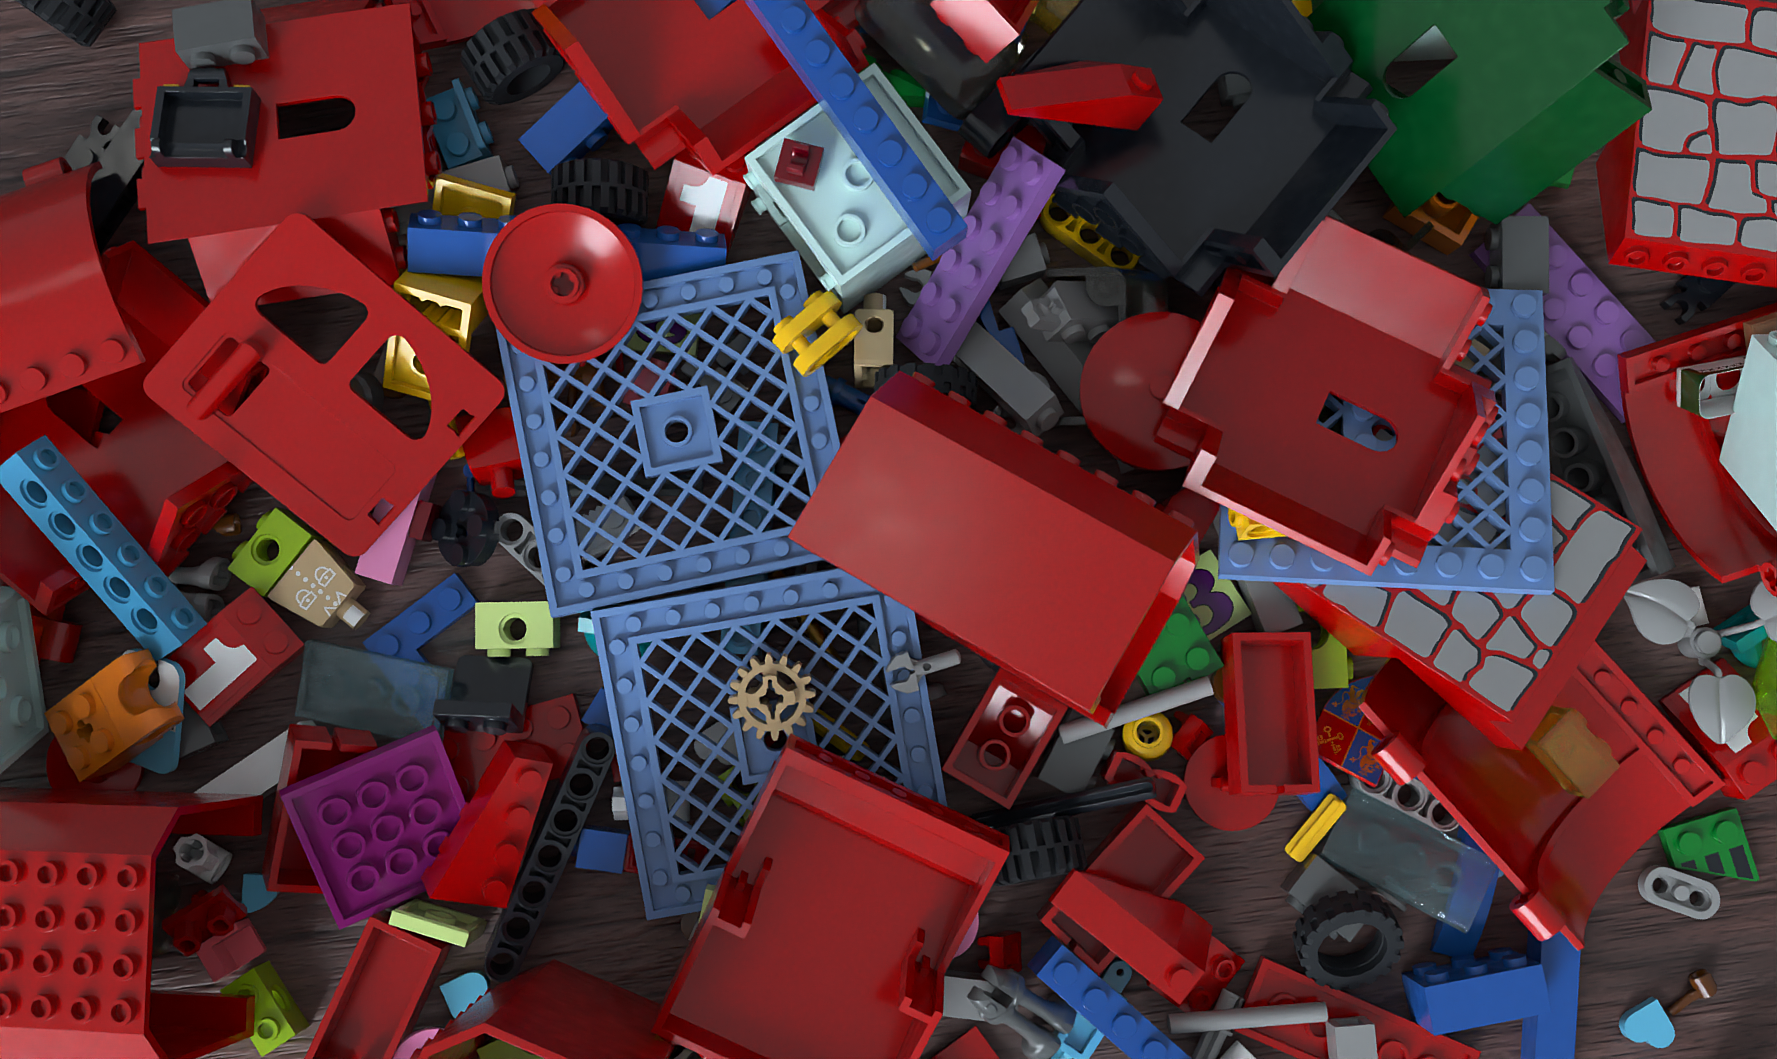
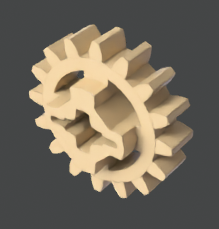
M767 652L765 662L760 663L756 656H753L750 659L752 667L750 670L744 666H740L737 670L738 674L743 678L742 681L735 679L730 683V687L738 691V693L729 696L728 703L738 704L739 706L733 712L732 717L733 719L745 718L742 728L745 732L752 726L757 728V739H761L765 731L771 732L773 741L778 740L779 731L784 730L788 736L790 733L794 735V723L802 727L807 723L802 713H813L814 705L807 702L806 699L815 697L816 690L806 688L805 686L812 680V676L810 673L804 675L798 673L802 666L800 661H797L792 666L788 665V654L784 653L779 661H774L772 653ZM778 671L788 675L795 684H786L779 678ZM763 672V681L757 687L746 690L750 680ZM770 679L772 680V688H775V693L783 695L778 697L774 712L772 711V704H770L769 698H762V696L766 695ZM798 703L794 712L782 720V711L787 705ZM749 708H757L766 716V721L755 716Z

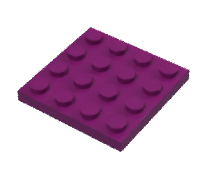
M431 725L278 790L339 930L426 891L421 876L427 866H431L438 856L439 846L446 835L450 836L460 819L459 813L466 803L435 725Z

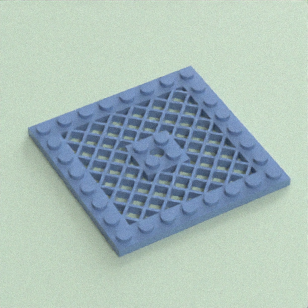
M799 250L645 281L640 311L629 332L614 346L603 364L594 358L586 361L598 369V372L588 386L572 377L579 368L580 362L569 364L566 370L562 371L550 362L538 360L521 352L510 344L496 328L550 616L552 618L826 561L788 538L797 520L795 521L779 511L790 493L806 504L808 503L810 497L794 486L804 471H806L810 495L812 496L840 449L824 367L822 365L811 375L803 377L793 366L794 361L799 356L798 352L793 349L789 353L783 354L774 343L763 337L773 321L776 326L785 317L791 315L794 318L805 309L803 304L809 297ZM769 299L771 309L759 301ZM741 305L734 317L721 310L722 308ZM750 307L767 316L757 332L741 323ZM703 313L696 325L683 318V316ZM713 314L729 324L718 340L703 331V328ZM665 320L657 333L644 325ZM675 322L690 331L680 348L665 339V336ZM735 329L751 338V341L741 355L725 345ZM637 330L652 339L642 356L626 346ZM816 331L807 338L811 344L817 339ZM697 337L713 346L703 363L687 353ZM758 344L775 353L765 369L748 360ZM659 345L675 354L665 370L649 361ZM720 352L737 361L726 377L710 368ZM621 353L637 362L627 378L622 377L611 369ZM781 358L787 384L771 374ZM682 359L698 368L688 385L672 376ZM743 366L759 375V378L749 392L733 383ZM644 367L660 376L649 393L633 384ZM546 369L560 377L551 392ZM705 374L721 383L712 399L710 398L707 385L697 387ZM606 375L622 384L611 401L595 392ZM766 380L782 390V393L772 407L756 397ZM667 382L681 390L659 395ZM568 383L583 392L572 409L557 400ZM728 388L744 398L734 415L718 406ZM629 390L643 398L630 401L633 416L618 407ZM789 395L795 422L779 412ZM590 398L606 407L595 424L579 415ZM751 403L768 413L757 430L740 420ZM553 406L567 414L558 430ZM614 412L629 421L618 439L603 430V427ZM714 412L729 421L719 437ZM774 418L791 428L780 445L763 435ZM575 420L590 429V432L579 447L564 438ZM680 422L688 427V435L681 442H671L666 436L667 429L671 424ZM736 426L752 436L742 453L725 443ZM635 429L640 453L625 444ZM797 433L803 460L787 450V447ZM598 435L613 444L603 462L587 453ZM758 441L776 451L765 468L748 458ZM560 443L575 452L566 467L564 466ZM721 449L737 458L726 476L711 467L724 464ZM621 450L637 459L626 477L610 468ZM782 455L799 466L788 483L771 473ZM582 458L598 467L587 485L571 476ZM743 464L760 473L750 491L733 481ZM642 467L644 468L646 479L658 477L649 492L633 483ZM697 469L688 484L672 475ZM705 471L722 482L711 499L694 489ZM605 473L621 482L610 500L594 491ZM767 478L784 489L773 506L756 496ZM667 479L683 489L672 507L656 498V495ZM568 481L583 490L573 506ZM728 486L745 496L734 514L717 504ZM628 488L645 497L633 515L617 506ZM690 494L706 504L696 522H693L679 512ZM590 495L606 505L595 523L578 514ZM751 501L768 511L758 529L740 519ZM651 503L668 512L657 530L640 521ZM713 509L730 520L719 537L702 527ZM613 510L629 520L618 538L601 529ZM775 516L790 525V527L765 532ZM674 518L691 527L680 545H677L663 535ZM575 519L590 528L581 543H579ZM736 524L752 534L726 540ZM636 525L652 535L641 554L624 544ZM698 532L714 542L688 548ZM597 534L613 543V546L602 562L585 552ZM659 540L675 550L649 556ZM620 549L636 558L611 564ZM582 557L597 567L584 569Z
M1488 289L1491 298L1488 303L1493 305L1492 310L1485 323L1481 327L1475 325L1468 339L1473 340L1480 334L1494 347L1487 355L1483 356L1471 345L1466 356L1475 363L1470 371L1477 374L1481 370L1495 383L1490 389L1494 391V394L1502 390V408L1497 403L1495 404V406L1499 407L1495 417L1497 421L1487 429L1484 437L1477 445L1478 448L1484 444L1498 459L1488 468L1479 460L1473 470L1478 477L1468 486L1461 480L1457 484L1458 501L1466 500L1479 515L1467 524L1457 514L1451 523L1459 531L1456 536L1449 542L1439 534L1434 536L1430 540L1434 546L1427 545L1417 568L1391 556L1385 566L1378 564L1373 574L1368 576L1294 539H1290L1288 536L1238 540L1236 528L1230 525L1228 519V508L1220 504L1218 579L1551 595L1555 591L1543 291ZM1499 354L1501 359V371H1499L1491 363V361ZM1330 393L1328 394L1324 404L1335 414L1324 423L1317 419V424L1330 429L1341 420L1342 436L1379 452L1388 451L1394 447L1396 433L1389 422L1341 399L1340 403ZM1376 425L1389 427L1393 432V438L1388 441L1377 439L1372 433V427ZM1502 426L1503 445L1492 436ZM1503 463L1504 483L1493 473ZM1483 481L1500 495L1489 506L1473 492ZM1504 501L1506 522L1494 511ZM1484 519L1501 533L1491 544L1486 542L1474 530ZM1465 537L1476 548L1454 546ZM1506 540L1507 549H1496Z
M833 568L590 611L647 920L701 911L707 884L717 885L726 865L725 863L706 867L714 854L728 861L731 853L721 845L731 831L738 836L740 835L743 828L737 822L747 808L751 811L755 803L753 802L754 798L761 790L774 760L777 761L783 747L777 749L769 747L764 740V735L761 739H757V728L754 726L746 732L743 731L745 718L733 719L732 717L733 712L739 708L738 704L730 705L731 719L715 709L726 693L729 695L738 693V691L730 687V683L739 676L737 670L740 666H744L749 670L752 668L748 662L759 647L765 652H771L773 657L777 659L776 661H779L784 653L789 654L799 640L816 652L804 669L801 667L798 672L800 675L810 673L820 657H823L838 668L827 685L811 674L812 680L810 683L822 692L813 703V713H802L807 720L806 725L802 727L796 723L793 724L795 736L824 749L833 735L836 734L851 745L843 756L844 759L850 761L855 752L859 750L874 761L868 770L875 773L882 766L896 776L893 782L899 785L903 782L904 787L947 807L925 675L918 682L919 690L907 694L893 689L890 683L906 679L913 669L908 670L905 667H900L890 672L885 670L891 658L899 652L907 650L909 657L916 660L922 659L915 613L845 571ZM873 603L875 617L861 608L860 605ZM847 608L837 623H834L820 613ZM853 611L871 622L860 639H857L842 628ZM808 615L798 630L782 620ZM814 617L832 629L821 646L803 635ZM769 621L759 637L743 627L744 625ZM775 624L793 636L781 653L764 641ZM876 627L881 655L865 644ZM730 628L720 644L703 633ZM735 631L754 643L743 659H740L725 648ZM837 634L855 645L843 662L826 651ZM691 635L681 650L665 640ZM696 638L715 650L704 666L685 654ZM652 641L641 657L639 643ZM657 645L675 656V659L665 673L646 661ZM860 650L877 661L866 678L849 667ZM719 654L737 665V668L727 682L709 671V668ZM788 658L787 664L792 666L795 662ZM680 661L698 672V675L688 689L669 677ZM882 667H884L888 694L872 683ZM644 670L659 679V682L649 696ZM759 673L754 678L761 683L763 681V674ZM843 673H846L861 684L850 700L833 690V687ZM703 677L721 688L711 705L692 693ZM770 679L768 688L775 692V688H772V680ZM664 683L682 695L672 711L654 700V697ZM866 689H869L883 699V702L873 716L855 705ZM828 695L844 706V709L834 723L817 712ZM778 697L769 699L770 704H772L773 712L775 710ZM687 699L705 711L695 727L677 716V713ZM798 703L787 705L782 711V720L794 712ZM889 705L894 731L878 721ZM651 708L666 718L656 734ZM749 708L755 716L766 721V716L757 708ZM850 711L867 722L856 739L840 728V725ZM710 715L728 727L718 743L700 732V729ZM813 719L829 729L818 745ZM671 722L689 734L679 750L660 738ZM873 727L890 738L879 755L863 744V741ZM733 731L738 757L723 748V745ZM694 738L712 750L702 765H699L683 754ZM896 743L901 770L885 759ZM658 747L673 757L663 772ZM717 754L735 766L725 781L707 770ZM678 761L696 773L686 788L668 777ZM740 770L743 785L756 783L747 797L730 786ZM701 777L719 788L709 803H706L691 792ZM665 786L680 795L670 810ZM724 793L741 804L731 819L714 808ZM685 799L703 811L693 826L675 815ZM708 815L725 826L715 842L698 831ZM672 824L686 833V836L677 848ZM692 838L709 849L699 864L682 853ZM679 862L690 870L680 871Z

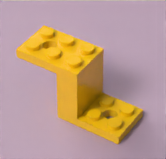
M442 173L436 177L432 210L439 211L442 215L458 216L461 213L473 212L480 214L482 218L498 219L503 215H513L516 194ZM407 269L394 282L393 288L469 352L473 331L488 315L482 291V276L408 272ZM389 337L383 387L431 401L428 381L415 352L403 337Z

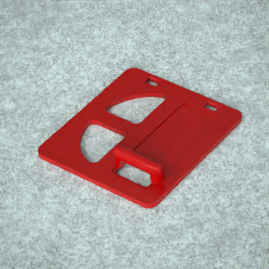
M304 213L290 214L277 226L147 374L143 382L144 391L149 398L343 553L353 557L363 555L500 404L505 395V386L495 374L316 221ZM287 286L320 287L358 300L366 306L368 315L366 320L328 362L323 363L259 311L257 305L259 297L271 290ZM391 336H401L408 342L418 357L428 381L431 395V419L426 434L420 438L409 436L351 387L353 377ZM227 338L235 339L239 345L197 392L190 385L191 379ZM260 361L263 362L270 370L266 378L233 415L229 416L223 413L218 408L220 404ZM464 409L474 417L458 434L449 423ZM383 498L394 506L380 522H377L369 512Z

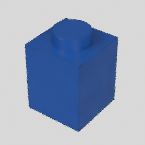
M589 824L582 827L581 833L571 852V856L577 857L575 867L618 874L624 873L626 849L631 831Z

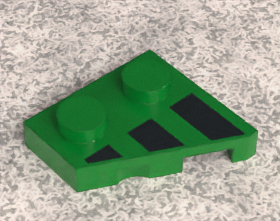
M1726 807L1664 826L1658 831L1669 866L1749 881L1760 880L1737 808Z

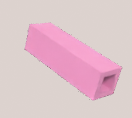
M437 474L363 555H360L354 574L402 586L417 540L409 537V529L418 501H429ZM382 498L375 506L373 517L377 522H380L394 505Z

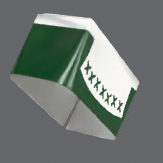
M1746 355L1677 368V406L1705 419L1735 414L1732 408L1739 381L1733 388L1722 390L1717 386L1716 376L1719 373L1740 369L1741 377ZM1705 379L1704 388L1700 392L1701 383Z

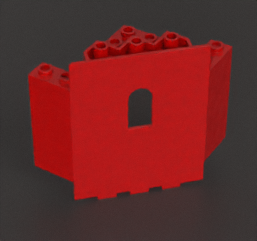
M317 0L260 9L265 16L269 58L255 60L245 65L232 64L216 67L227 70L231 80V87H234V85H250L261 99L252 168L158 167L149 158L152 150L150 133L157 86H163V84H179L184 86L190 69L175 52L174 38L139 43L140 78L132 79L134 109L142 110L139 122L140 128L135 129L136 158L144 160L142 179H137L138 209L140 211L146 210L148 244L188 238L210 303L288 215L293 213H304L310 216L389 285H394V282L408 269V250L405 245L400 246L396 233L400 230L398 214L395 208L389 207L428 202V189L434 188L436 177L442 174L441 160L437 152L435 135L432 131L433 125L437 124L436 109L432 101H427L424 92L429 76L433 75L432 63L428 52L422 53L420 41L413 30L412 11L409 2L385 6L384 2L379 3L378 0ZM199 84L198 87H219V85ZM333 98H345L354 104L355 117L343 129L280 139L278 107ZM287 286L266 292L259 297L257 305L336 294L339 292L313 286Z
M530 0L536 7L531 13L544 28L543 31L572 70H575L576 77L593 100L596 101L605 114L607 113V119L623 141L628 145L634 141L654 170L687 148L708 172L715 176L817 103L744 0L735 1L710 20H708L694 0ZM804 0L856 73L869 66L862 52L866 49V44L855 29L856 26L875 14L868 0Z
M1326 215L1276 278L1230 267L1227 268L1222 283L1216 289L1204 314L1200 328L1196 331L1178 370L1179 372L1174 377L1161 404L1169 409L1153 442L1190 459L1182 486L1368 576L1373 574L1378 564L1385 566L1391 556L1417 568L1428 542L1438 534L1444 522L1451 524L1461 506V502L1458 501L1457 484L1463 474L1469 476L1475 469L1480 458V454L1477 453V445L1498 413L1499 407L1495 406L1497 402L1494 391L1490 390L1492 381L1454 363L1455 360L1461 362L1472 344V340L1468 339L1475 325L1481 327L1485 323L1492 310L1493 305L1488 303L1491 299L1489 291ZM1330 393L1389 422L1396 433L1394 447L1388 451H1375L1317 424V419L1328 394Z
M132 240L119 247L114 246L107 249L102 254L101 259L125 323H129L146 361L81 384L123 420L96 448L54 413L50 408L49 396L0 413V465L19 450L46 435L164 574L169 577L190 554L187 549L197 540L200 532L207 535L227 512L224 507L232 501L237 491L239 490L241 493H244L254 481L145 393L143 382L147 374L210 303ZM227 338L191 379V387L198 392L236 349L239 343L233 338ZM260 361L218 408L226 415H233L266 378L270 371L269 368ZM0 484V578L46 616L91 587Z

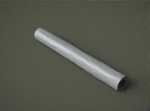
M1208 676L1121 704L1107 729L1087 717L1058 725V729L1063 743L1067 744L1214 695L1213 688Z
M1324 1001L1167 1014L1169 1034L1327 1022L1328 1020L1327 1007Z

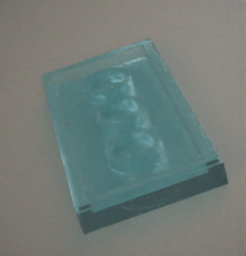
M315 639L306 640L295 716L358 730H370L372 733L399 739L435 725L443 743L444 726L432 713L435 699L450 700L454 669Z
M1353 788L1345 802L1347 810L1335 823L1319 857L1466 934L1491 883L1497 865L1488 855Z

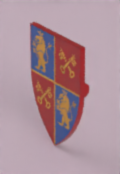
M1368 676L1348 683L1349 688H1340L1333 694L1323 707L1316 721L1318 758L1375 788L1384 769L1371 755V751L1385 736L1358 707L1363 691L1373 678V676Z

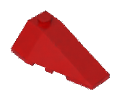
M1084 60L1000 77L996 82L1008 115L1138 130L1164 100L1151 68Z
M1076 868L1069 872L1048 899L1093 937L1179 1004L1182 1003L1205 973L1213 926L1181 901L1156 896L1140 888L1137 890L1124 886L1114 880Z

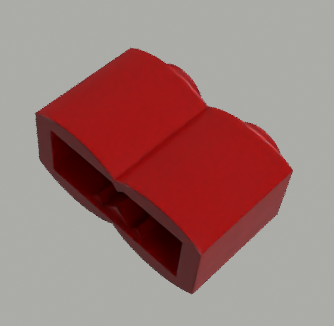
M1112 750L1099 773L1101 778L1109 785L1144 777L1153 778L1157 789V796L1143 802L1163 812H1176L1188 788L1173 773L1161 768L1150 767L1140 757L1122 750Z

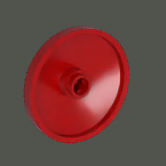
M555 203L527 210L516 216L500 230L489 247L482 272V291L491 320L510 344L538 360L557 364H572L602 355L625 337L640 311L644 279L641 263L634 246L626 234L614 222L590 208L580 205Z
M1172 312L1143 313L1116 324L1093 346L1081 374L1079 385L1080 408L1091 435L1113 458L1131 467L1147 471H1171L1189 465L1190 459L1154 443L1153 440L1169 409L1161 404L1174 377L1179 372L1178 370L1196 331L1199 330L1201 322Z

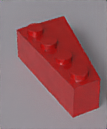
M510 740L502 742L479 780V788L470 803H465L459 813L460 819L450 836H445L438 848V856L431 866H427L421 876L430 899L499 908L507 907L553 766L552 761L541 746Z

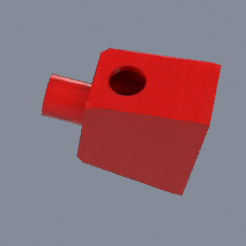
M511 406L493 410L462 445L470 471L478 484L482 486L491 485L492 495L496 498L513 496L516 493L514 480L524 478ZM473 415L455 418L458 434L474 417Z

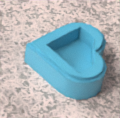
M472 970L443 983L439 987L452 1016L456 1019L459 1012H465L470 1003L475 1004L479 995L484 996L491 984L486 973L480 970Z
M1650 997L1626 1011L1619 1020L1621 1033L1634 1042H1646L1656 1048H1665L1674 1040V1027L1656 998Z

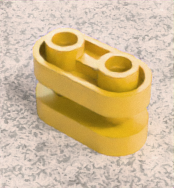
M818 290L804 302L803 307L805 309L794 318L791 315L785 317L773 329L776 335L772 342L783 354H787L793 349L798 352L799 356L794 361L793 366L803 377H807L818 370L852 341L863 327L852 313L843 318L836 314L842 302L831 290L825 293ZM825 324L828 330L811 344L807 338Z

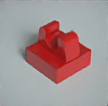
M1176 711L1173 716L1182 726L1178 732L1173 733L1171 747L1181 757L1189 761L1194 751L1208 740L1214 732L1192 713L1188 715Z
M1007 930L978 939V945L988 946L990 951V958L978 960L980 968L985 969L989 964L1003 969L1012 968L1017 972L1022 971L1021 931Z

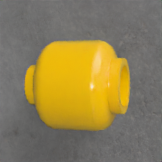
M1161 712L1124 724L1122 730V743L1126 751L1140 757L1145 762L1155 761L1163 757L1169 750L1173 740V728L1168 718ZM1139 735L1144 738V743L1139 739ZM1154 737V741L1148 744V739Z

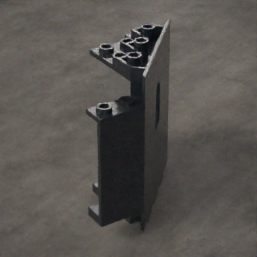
M1080 0L1019 72L1024 73L1084 60L1151 68L1164 100L1138 130L1026 118L1051 145L1043 155L1066 170L1053 191L1055 196L1052 198V202L1076 219L1080 216L1092 225L1098 224L1095 232L1120 250L1124 247L1134 255H1142L1139 263L1164 281L1168 276H1172L1201 297H1203L1226 267L1276 278L1397 130V127L1389 118V111L1383 103L1373 98L1366 99L1373 90V87L1370 83L1351 72L1353 60L1344 49L1345 44L1343 40L1331 31H1313V24L1309 19L1300 14L1292 0ZM1228 74L1241 75L1250 82L1252 93L1212 143L1182 124L1184 119L1218 79Z

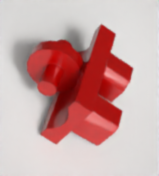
M222 884L209 893L205 890H200L193 894L191 904L162 920V929L173 938V946L184 956L189 957L200 950L201 943L212 936H224L234 930V923L247 916V907L243 903L236 901L229 890Z

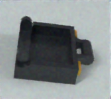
M192 68L189 71L184 86L179 84L157 86L150 133L152 150L149 158L158 167L252 168L261 105L260 97L250 85H234V87H231V80L225 68ZM213 84L219 85V87H198V85Z

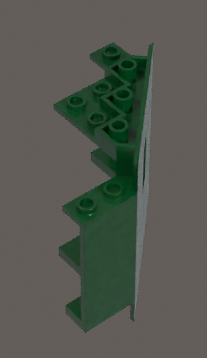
M1311 0L1312 13L1306 18L1313 24V31H1331L1343 40L1345 44L1344 49L1353 60L1351 72L1370 83L1373 87V90L1366 99L1373 98L1383 103L1389 111V118L1397 127L1394 134L1367 166L1404 218L1440 191L1445 198L1457 201L1467 207L1475 216H1482L1497 225L1652 110L1646 81L1611 58L1629 44L1627 35L1616 22L1620 16L1630 9L1628 0ZM1436 25L1458 57L1417 92L1408 97L1386 83L1387 69L1397 57Z

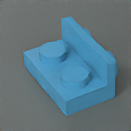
M459 78L451 81L454 88L427 98V101L434 103L436 109L437 124L433 125V132L448 169L494 157L489 144L495 142L487 122H480L475 111L481 108L472 86L466 88Z

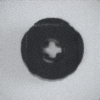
M459 489L452 492L450 498L444 504L439 518L433 521L431 527L432 538L438 541L442 556L451 566H480L492 556L499 538V534L493 533L494 521H499L498 509L494 501L484 493Z

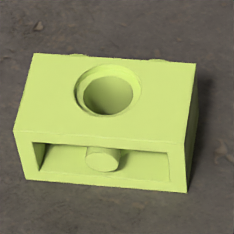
M548 601L475 603V649H487V657H510L511 649H526V656H549V648H560V617L552 618L550 616ZM520 618L525 622L527 630L522 639L515 640L511 636L510 626L514 620Z

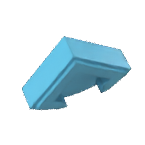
M246 873L243 875L242 903L247 907V913L266 907L280 893L266 890L262 873Z

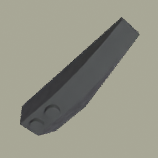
M1569 357L1547 366L1548 438L1552 473L1643 529L1632 547L1647 562L1633 583L1661 575L1675 568L1674 560L1630 459L1574 359Z

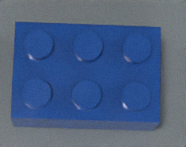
M1511 947L1491 949L1488 951L1489 956L1474 958V955L1469 954L1454 956L1450 958L1451 963L1436 966L1435 962L1415 964L1412 966L1413 971L1401 973L1410 1018L1435 1036L1552 1013L1543 966L1541 963L1526 957V954L1513 951Z

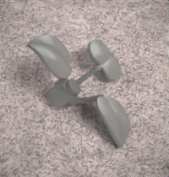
M1654 579L1630 586L1623 597L1629 606L1634 624L1639 632L1646 639L1656 644L1664 645L1677 642L1678 649L1684 656L1698 658L1699 665L1706 666L1713 672L1714 676L1699 675L1692 680L1688 690V703L1691 713L1701 730L1715 743H1726L1745 727L1753 717L1756 709V695L1751 685L1739 675L1722 676L1721 669L1710 661V658L1720 651L1721 638L1763 625L1767 635L1777 642V597L1773 596L1766 589L1763 581H1760L1754 587L1750 598L1751 609L1759 619L1715 631L1708 627L1695 628L1696 624L1690 620L1697 614L1700 602L1695 592L1686 584L1671 579Z

